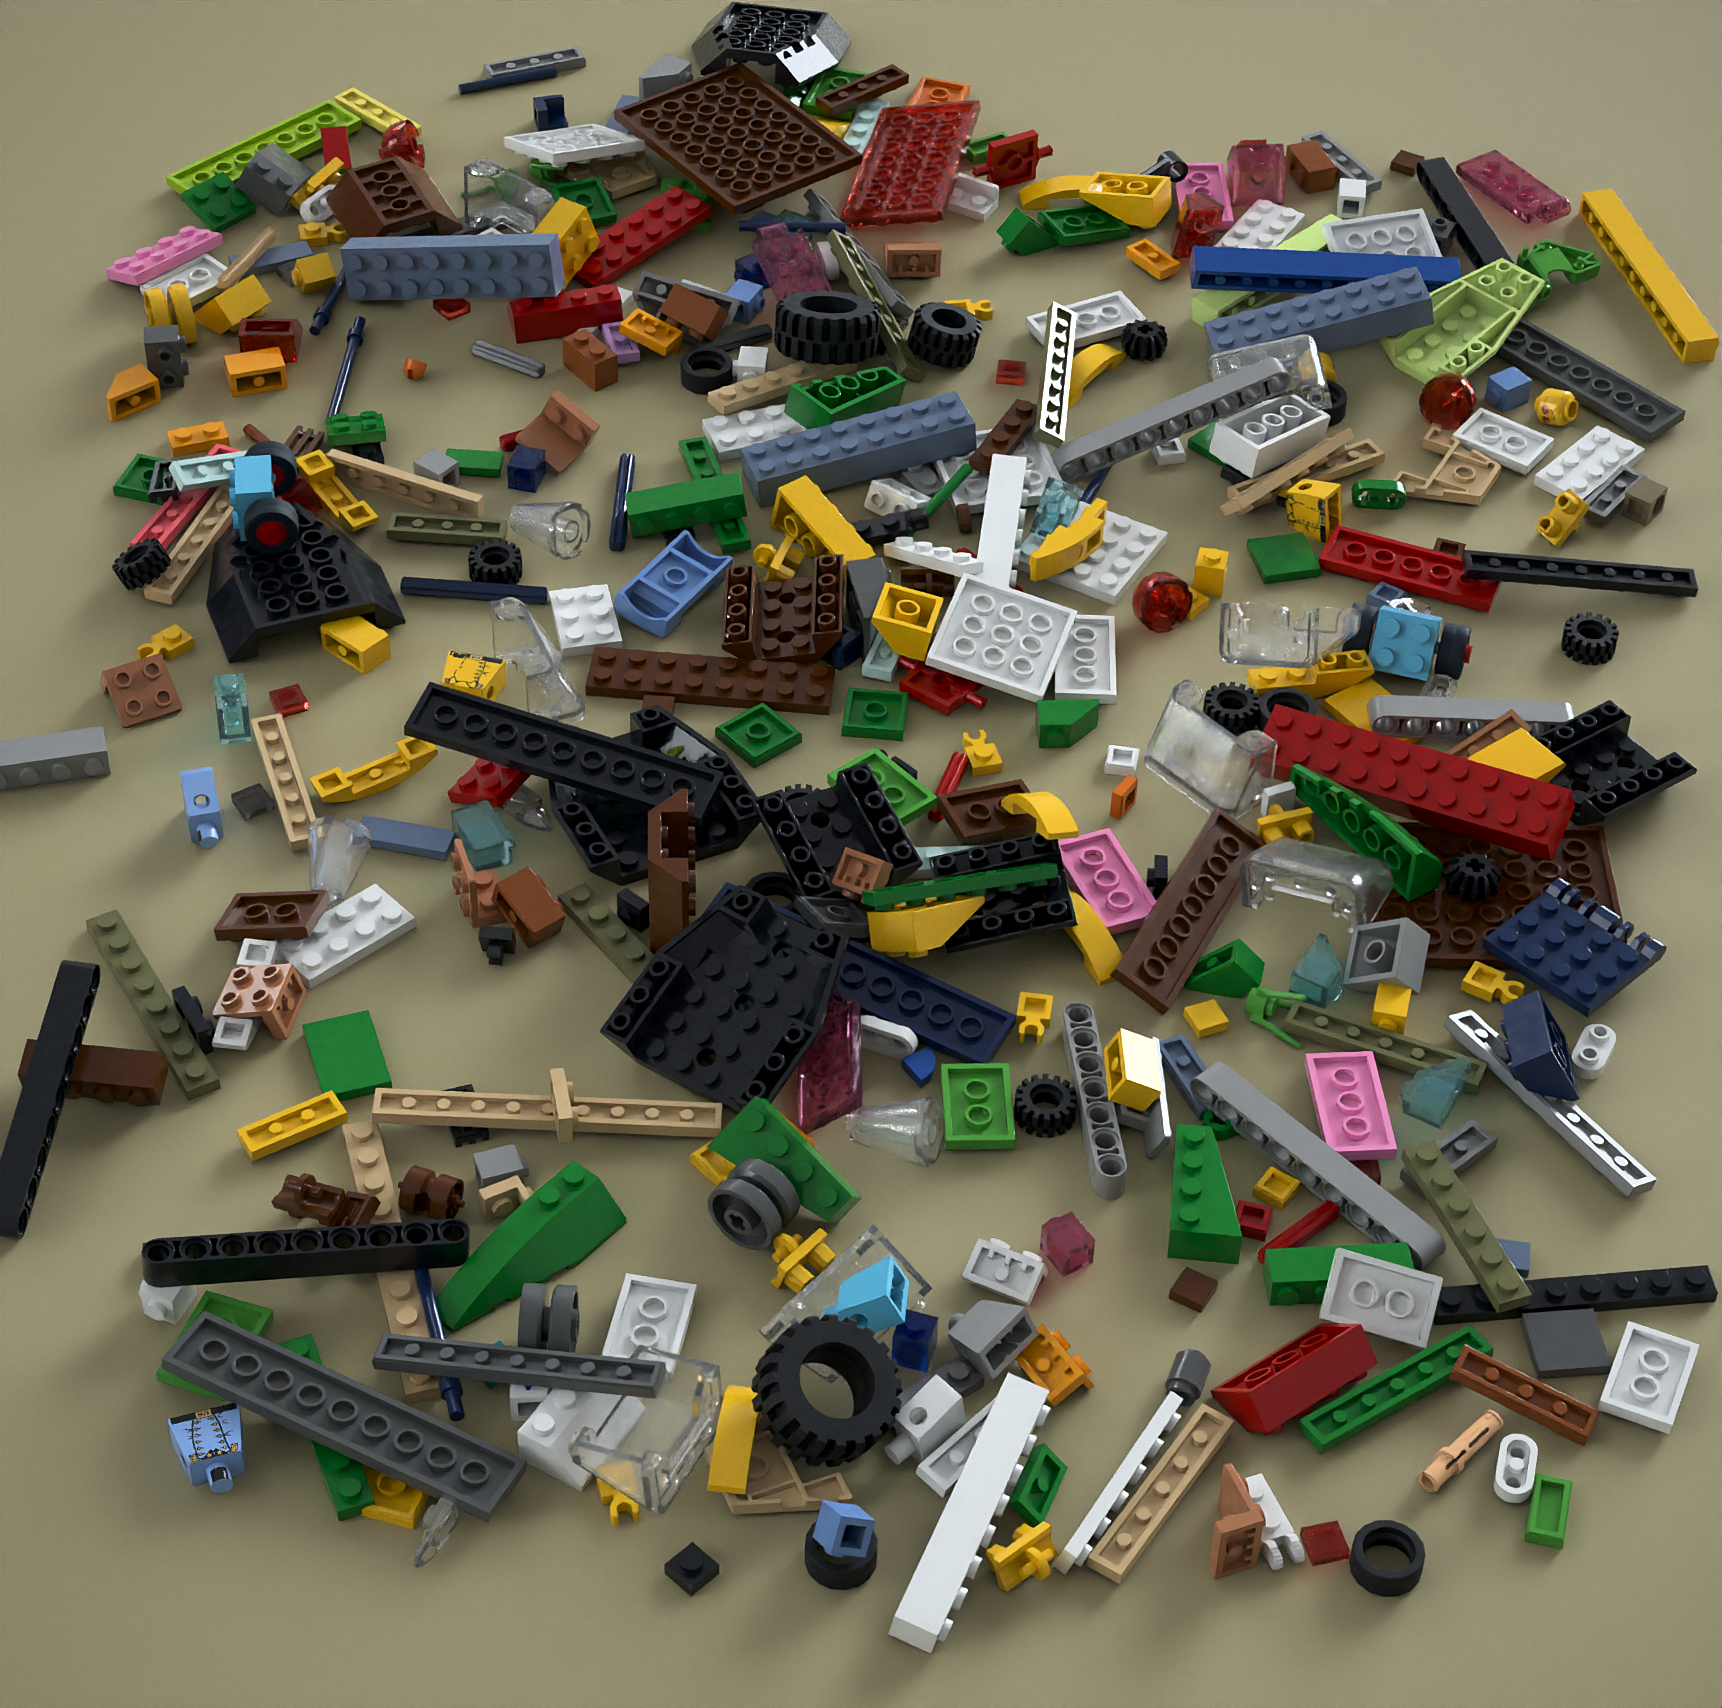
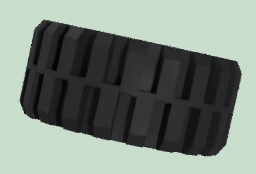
M827 290L794 292L792 295H786L781 298L776 305L774 343L778 351L784 356L810 364L844 365L848 363L856 364L858 361L864 362L868 358H872L879 348L881 312L874 301L868 300L864 296H856L853 293Z
M825 1314L821 1319L816 1315L806 1317L801 1323L795 1322L788 1327L765 1351V1354L757 1363L755 1368L757 1374L752 1379L751 1390L758 1393L752 1399L754 1411L761 1412L762 1415L758 1423L763 1431L769 1430L774 1436L770 1441L777 1448L781 1445L789 1450L787 1456L796 1461L802 1456L806 1458L807 1465L817 1467L824 1461L828 1467L839 1466L844 1461L850 1463L858 1459L883 1438L895 1423L894 1417L896 1413L900 1412L902 1401L897 1396L903 1392L902 1380L895 1377V1374L899 1371L896 1359H889L887 1352L890 1350L884 1341L879 1344L873 1338L875 1335L874 1331L867 1326L862 1330L857 1327L858 1322L854 1319L846 1317L841 1322L838 1321V1316L835 1314ZM802 1364H824L841 1374L848 1383L853 1395L854 1408L852 1417L845 1419L829 1417L816 1410L809 1403L800 1384Z

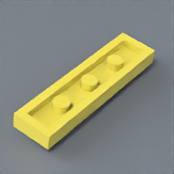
M354 87L334 97L335 103L361 118L362 122L403 145L422 135L421 125Z

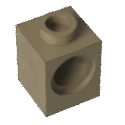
M1642 476L1625 492L1621 515L1643 526H1647L1663 511L1668 487Z

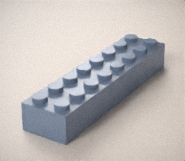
M558 233L350 238L340 249L349 301L557 297L565 286Z
M1416 266L1404 268L1386 275H1378L1367 280L1352 282L1333 289L1322 290L1318 293L1299 296L1284 302L1269 304L1250 311H1243L1235 315L1216 318L1212 321L1204 322L1208 350L1218 376L1222 378L1266 358L1273 357L1278 359L1281 364L1300 360L1306 353L1311 351L1327 353L1433 325L1434 318L1431 296Z
M952 391L900 406L889 407L870 414H863L855 418L836 421L825 426L810 428L806 431L781 436L765 442L754 443L740 448L743 475L759 507L764 508L775 504L779 487L805 475L823 492L905 470L908 467L923 465L977 450L975 422L958 393Z

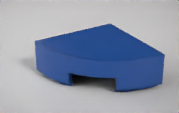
M930 1046L901 1059V1068L920 1088L930 1082L935 1069V1054Z

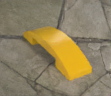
M1058 176L1033 183L1019 191L1018 196L1022 210L1048 209L1049 200L1080 198L1079 191L1092 176Z
M1099 343L1089 346L1072 359L1067 411L1083 397V388L1105 368L1111 371L1126 359L1127 353Z
M320 449L296 458L297 467H299V472L306 485L323 509L339 525L347 530L356 531L379 521L378 515L365 500L358 502L335 475V466Z
M407 737L396 742L398 751L345 774L342 773L339 767L333 768L310 778V783L323 802L334 803L362 799L385 791L405 781L425 767L438 754V750L432 743Z
M1049 792L1010 794L1001 800V807L1011 814L1029 813L1036 818V832L1047 840L1079 837V830L1069 810L1059 798Z
M1069 889L1078 925L1064 929L1084 954L1083 965L1098 985L1101 986L1115 981L1116 979L1110 976L1122 954L1107 927L1093 908L1081 896ZM1039 901V902H1037V903H1038V905H1039V904H1044V903H1046V902Z
M728 1385L714 1440L708 1491L746 1494L751 1469V1455L760 1412H755L753 1409L752 1399L758 1393L753 1392L751 1387Z

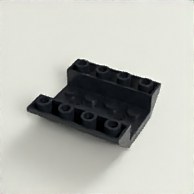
M1611 700L1534 737L1566 764L1549 783L1571 789L1575 808L1570 821L1576 826L1606 821L1696 774L1697 768L1676 752L1659 760L1627 735L1631 716Z
M867 762L838 771L835 786L786 801L782 791L778 790L751 799V804L800 896L851 899L841 895L843 888L831 884L845 847L893 864L885 887L899 885L923 864ZM821 819L827 823V826L819 828L814 826L811 821Z
M1037 833L929 857L933 880L1043 862L1057 864L1058 877L1047 879V885L1029 887L1028 882L1017 884V889L1012 891H998L997 887L988 888L987 894L984 895L985 903L972 915L982 917L967 920L945 942L947 954L1078 925L1058 839L1047 840ZM967 892L956 893V895H967ZM1035 902H1046L1044 904L1032 906Z

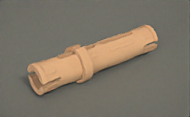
M1490 1409L1484 1411L1482 1416L1449 1447H1443L1436 1453V1459L1423 1472L1421 1471L1418 1474L1420 1485L1426 1491L1434 1493L1451 1476H1457L1464 1470V1463L1503 1428L1504 1423L1501 1416Z

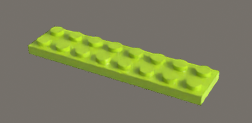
M328 99L167 175L166 182L169 187L181 195L182 192L221 172H224L236 184L248 162L258 151L270 143H274L297 160L322 148L320 128L346 126L347 136L363 128L362 119Z

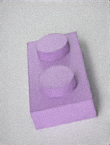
M621 322L602 324V333L606 345L617 354L618 364L640 361V351L637 342L619 333Z

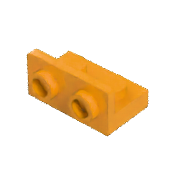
M639 308L635 309L619 325L620 334L663 356H666L669 352L678 354L681 350L684 331Z
M1043 1323L1036 1328L1039 1334L1015 1358L1036 1385L1049 1390L1047 1399L1054 1407L1081 1384H1084L1088 1390L1094 1387V1384L1087 1377L1092 1370L1078 1354L1071 1358L1066 1352L1071 1345L1057 1329L1051 1334Z

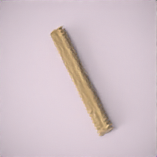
M270 227L265 228L217 278L218 283L216 287L218 289L223 288L225 291L231 288L277 240L275 238L278 234L277 230H271Z

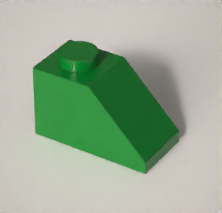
M1017 207L996 231L1003 238L1001 244L1012 253L1017 250L1024 256L1056 247L1059 244L1042 225Z
M1099 699L1037 700L1036 731L1039 748H1070L1095 729L1098 724Z
M1239 938L1200 957L1184 986L1191 991L1236 998L1247 992L1249 993L1253 987L1258 988L1260 986L1265 963Z

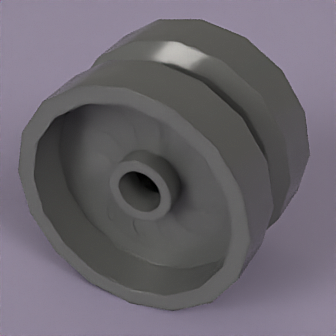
M754 1158L740 1161L730 1171L727 1179L721 1181L711 1192L707 1200L708 1211L714 1223L723 1234L744 1248L758 1251L768 1248L779 1235L782 1228L787 1227L800 1209L799 1196L787 1177L773 1165Z
M524 1283L519 1309L518 1347L546 1350V1343L548 1342V1350L575 1353L580 1325L578 1286L557 1285L553 1290L549 1307V1294L545 1284Z

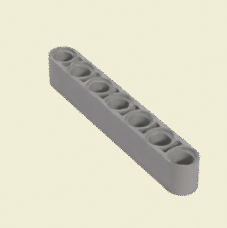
M1378 695L1367 703V712L1372 731L1389 737L1467 739L1512 708L1533 729L1532 737H1536L1576 717L1572 705L1565 702Z
M1072 1002L1064 1008L1062 1042L1071 1085L1076 1090V1109L1092 1186L1098 1197L1105 1200H1114L1121 1197L1124 1193L1127 1162L1114 1103L1108 1100L1105 1063L1094 1011L1086 1003Z

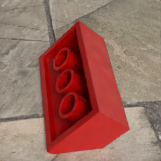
M603 284L599 287L574 289L569 292L559 293L557 297L520 298L515 301H509L507 306V313L516 344L574 334L578 329L598 326V330H602V324L623 321L622 300L617 284Z
M1320 1323L1215 1387L1210 1392L1212 1397L1247 1432H1260L1267 1436L1284 1428L1283 1423L1290 1418H1298L1309 1413L1312 1410L1311 1405L1317 1401L1328 1400L1340 1393L1339 1388L1346 1383L1362 1380L1367 1376L1366 1371L1377 1365L1378 1362L1361 1324Z

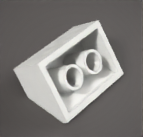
M553 1388L517 1431L519 1457L527 1460V1464L582 1492L595 1476L594 1466L606 1463L644 1416L645 1411L633 1396Z

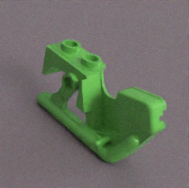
M1546 239L1534 244L1533 251L1528 253L1529 247L1524 246L1523 252L1518 254L1517 263L1515 264L1545 281V285L1526 310L1528 312L1549 298L1552 292V284L1547 277L1549 273L1563 272L1571 284H1578L1598 276L1601 261L1600 259L1595 261L1596 258L1593 252Z

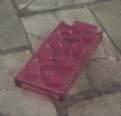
M1496 149L1459 163L1456 166L1455 173L1525 224L1531 223L1533 218H1538L1541 222L1548 224L1570 214L1571 206L1566 197L1556 193Z
M784 222L756 229L757 239L752 241V249L778 302L784 296L792 295L794 292L801 293L807 290L833 291L802 228L797 229V233L789 235ZM784 259H791L794 262L788 263Z
M836 984L821 1032L798 1065V1128L806 1135L863 1106L860 1004L854 999L844 1003L842 992Z

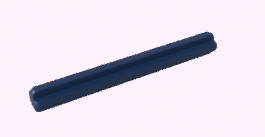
M624 453L620 456L609 536V548L611 551L618 550L621 552L625 548L628 525L625 493L632 492L635 470V456L633 454L627 455Z
M406 576L402 577L400 583L401 593L408 595L546 604L548 598L547 588L542 586Z

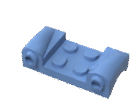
M684 530L616 594L613 602L615 612L632 624L664 639L681 623L682 614L709 588L715 590L725 580L726 568L732 567L733 557L729 555L716 556L708 553L696 543L690 532Z

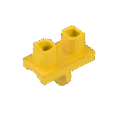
M1569 488L1566 492H1560L1554 500L1555 506L1550 513L1542 515L1536 523L1538 527L1536 531L1558 548L1573 529L1577 532L1580 530L1581 526L1578 523L1591 507V505Z
M786 535L778 552L772 544L757 545L753 551V559L759 568H769L762 582L793 578L805 555L803 552L791 547L795 538Z
M1279 804L1269 806L1268 815L1256 820V836L1268 844L1267 848L1271 853L1283 851L1287 846V841L1294 839L1300 846L1309 845L1313 842L1314 829L1311 825L1313 812L1309 806L1283 811Z
M819 1228L799 1246L803 1241L800 1234L795 1233L791 1237L788 1234L780 1233L773 1240L776 1251L772 1254V1258L777 1263L782 1259L784 1260L778 1265V1274L770 1283L778 1290L786 1284L800 1295L812 1283L814 1278L804 1266L809 1263L822 1274L833 1264L836 1258L831 1249L824 1244L828 1234Z
M1043 1521L1033 1528L1024 1523L1014 1531L1012 1536L1013 1543L1007 1548L995 1544L986 1550L985 1555L988 1567L996 1573L1000 1589L1008 1592L1030 1575H1033L1038 1580H1044L1050 1576L1051 1568L1048 1562L1058 1556L1051 1540V1525Z

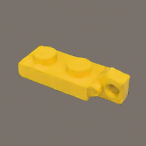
M335 157L312 176L291 197L289 203L300 212V206L305 200L326 185L336 184L341 177L339 171L344 163L338 157Z

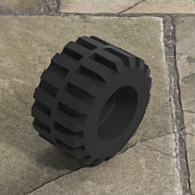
M929 302L920 305L915 311L907 340L908 347L912 349V353L917 355L918 358L930 364L950 368L963 367L971 363L974 358L982 326L980 321L964 308L944 302Z

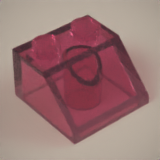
M1283 144L1232 146L1227 157L1232 207L1252 206L1258 199L1269 200L1276 205H1283L1286 173Z

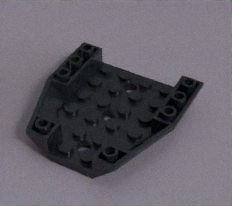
M731 2L706 24L692 44L691 50L700 75L705 76L729 67L731 59L736 63L754 61L758 62L761 66L776 64L775 84H781L783 88L794 89L838 67L851 45V39L828 12Z
M297 502L291 503L298 515L299 535L295 544L290 549L276 554L259 552L252 548L247 541H241L240 531L233 528V523L214 544L206 606L229 664L259 657L256 638L272 636L282 632L298 630L357 615L360 616L369 613L374 626L379 629L390 628L405 624L406 622L381 566L329 520Z
M655 705L630 713V732L613 737L617 740L724 772L722 784L701 827L695 826V846H689V850H695V862L739 848L761 822L751 804V799L757 796L728 754L661 706ZM548 780L552 813L591 873L619 886L648 878L649 811Z
M739 885L654 954L603 1025L600 1033L638 1064L714 1103H722L723 1108L737 1115L755 1096L767 1099L772 1104L821 1032L849 937L822 923L819 924L816 930L811 929L774 911L767 897ZM783 948L792 949L787 957L776 958L779 950ZM746 1001L754 1002L753 1007L749 1011H738L742 1003ZM716 1055V1059L711 1065H700L705 1056Z

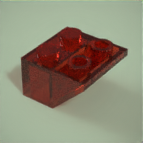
M1204 193L1186 194L1170 241L1171 257L1174 259L1191 257L1193 246L1213 247L1218 227L1222 222L1225 206Z
M242 318L238 334L240 352L279 347L285 364L290 362L297 363L303 326L298 319Z

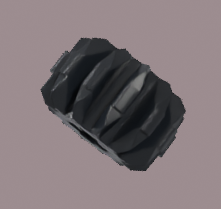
M1135 319L1134 323L1126 324V328L1123 329V334H1121L1122 348L1127 355L1131 356L1132 360L1141 359L1143 362V360L1148 359L1154 361V358L1162 357L1167 347L1168 338L1165 327L1158 325L1157 321L1149 322L1147 319L1145 321Z
M1474 850L1471 854L1461 851L1458 857H1452L1448 863L1445 885L1448 886L1450 894L1459 895V901L1469 899L1473 904L1478 899L1486 903L1487 899L1495 897L1502 877L1501 869L1497 866V860L1488 859L1487 853L1478 855Z

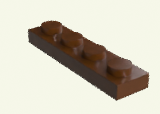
M891 64L817 96L815 106L831 117L839 115L846 110L908 84L909 74Z
M1016 399L970 457L969 465L972 469L990 475L993 454L1011 456L1034 427L1037 405L1029 401Z

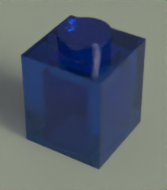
M763 250L736 259L735 282L738 279L762 285L763 290L777 285V262Z
M517 445L507 464L508 488L536 493L546 474L545 450Z
M906 1309L905 1322L896 1326L892 1341V1359H896L899 1366L927 1373L937 1346L939 1317Z

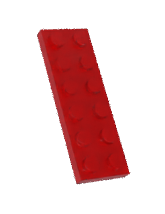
M673 186L598 236L600 243L597 249L591 253L582 268L577 271L572 279L586 288L599 287L600 285L611 283L712 216L711 206L680 187Z
M1340 525L1335 526L1319 558L1320 567L1334 573H1341L1375 583L1383 581L1417 595H1424L1488 613L1502 581L1465 578L1462 557Z

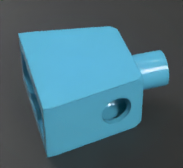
M890 1255L844 1280L839 1287L837 1304L824 1309L823 1316L825 1314H835L838 1316V1321L841 1322L848 1317L858 1322L857 1327L862 1330L867 1326L874 1332L905 1322L909 1281Z

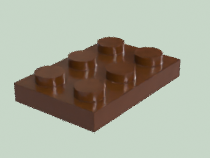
M1022 779L937 795V808L962 846L1036 832V818L1029 813L1013 815L1001 807V800L1010 794L1031 793Z
M328 891L236 893L214 928L217 941L231 940L232 942H240L244 938L266 941L290 938L302 940L309 938L330 903Z

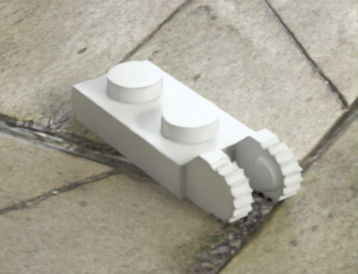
M1262 1473L1245 1478L1251 1499L1254 1504L1261 1506L1266 1519V1525L1263 1527L1261 1535L1262 1549L1259 1552H1262L1273 1571L1283 1568V1558L1280 1550H1278V1546L1282 1544L1295 1564L1303 1562L1305 1554L1299 1538L1294 1534L1292 1526Z

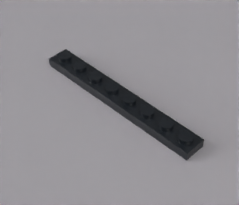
M1464 550L1461 558L1465 578L1475 580L1672 595L1677 597H1696L1699 589L1694 569L1473 550Z
M1708 1265L1523 1280L1532 1294L1529 1305L1497 1313L1480 1284L1441 1287L1433 1320L1435 1325L1518 1319L1524 1313L1592 1308L1594 1312L1708 1303L1716 1302L1718 1291Z

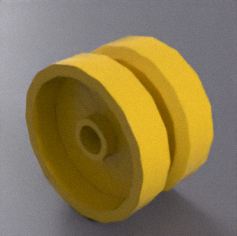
M185 284L169 285L166 292L167 300L162 290L158 287L144 290L148 326L178 325L179 335L185 336L186 345L196 343V323Z

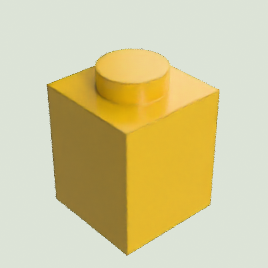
M328 252L297 259L294 270L291 272L295 286L300 287L302 295L331 288L336 279Z
M1200 547L1195 565L1194 590L1204 595L1222 597L1227 575L1228 551Z
M1378 983L1371 1024L1403 1035L1412 989Z

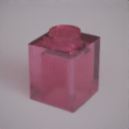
M1072 1211L1063 1216L1054 1217L1042 1225L1040 1249L1063 1277L1093 1263L1095 1239Z

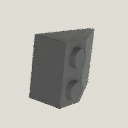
M270 143L258 151L248 162L235 187L279 217L289 206L291 197L315 175V172L274 143Z
M882 557L846 561L845 609L851 628L861 634V659L863 663L879 632L871 622L885 582L892 584L891 571L889 568L885 569Z

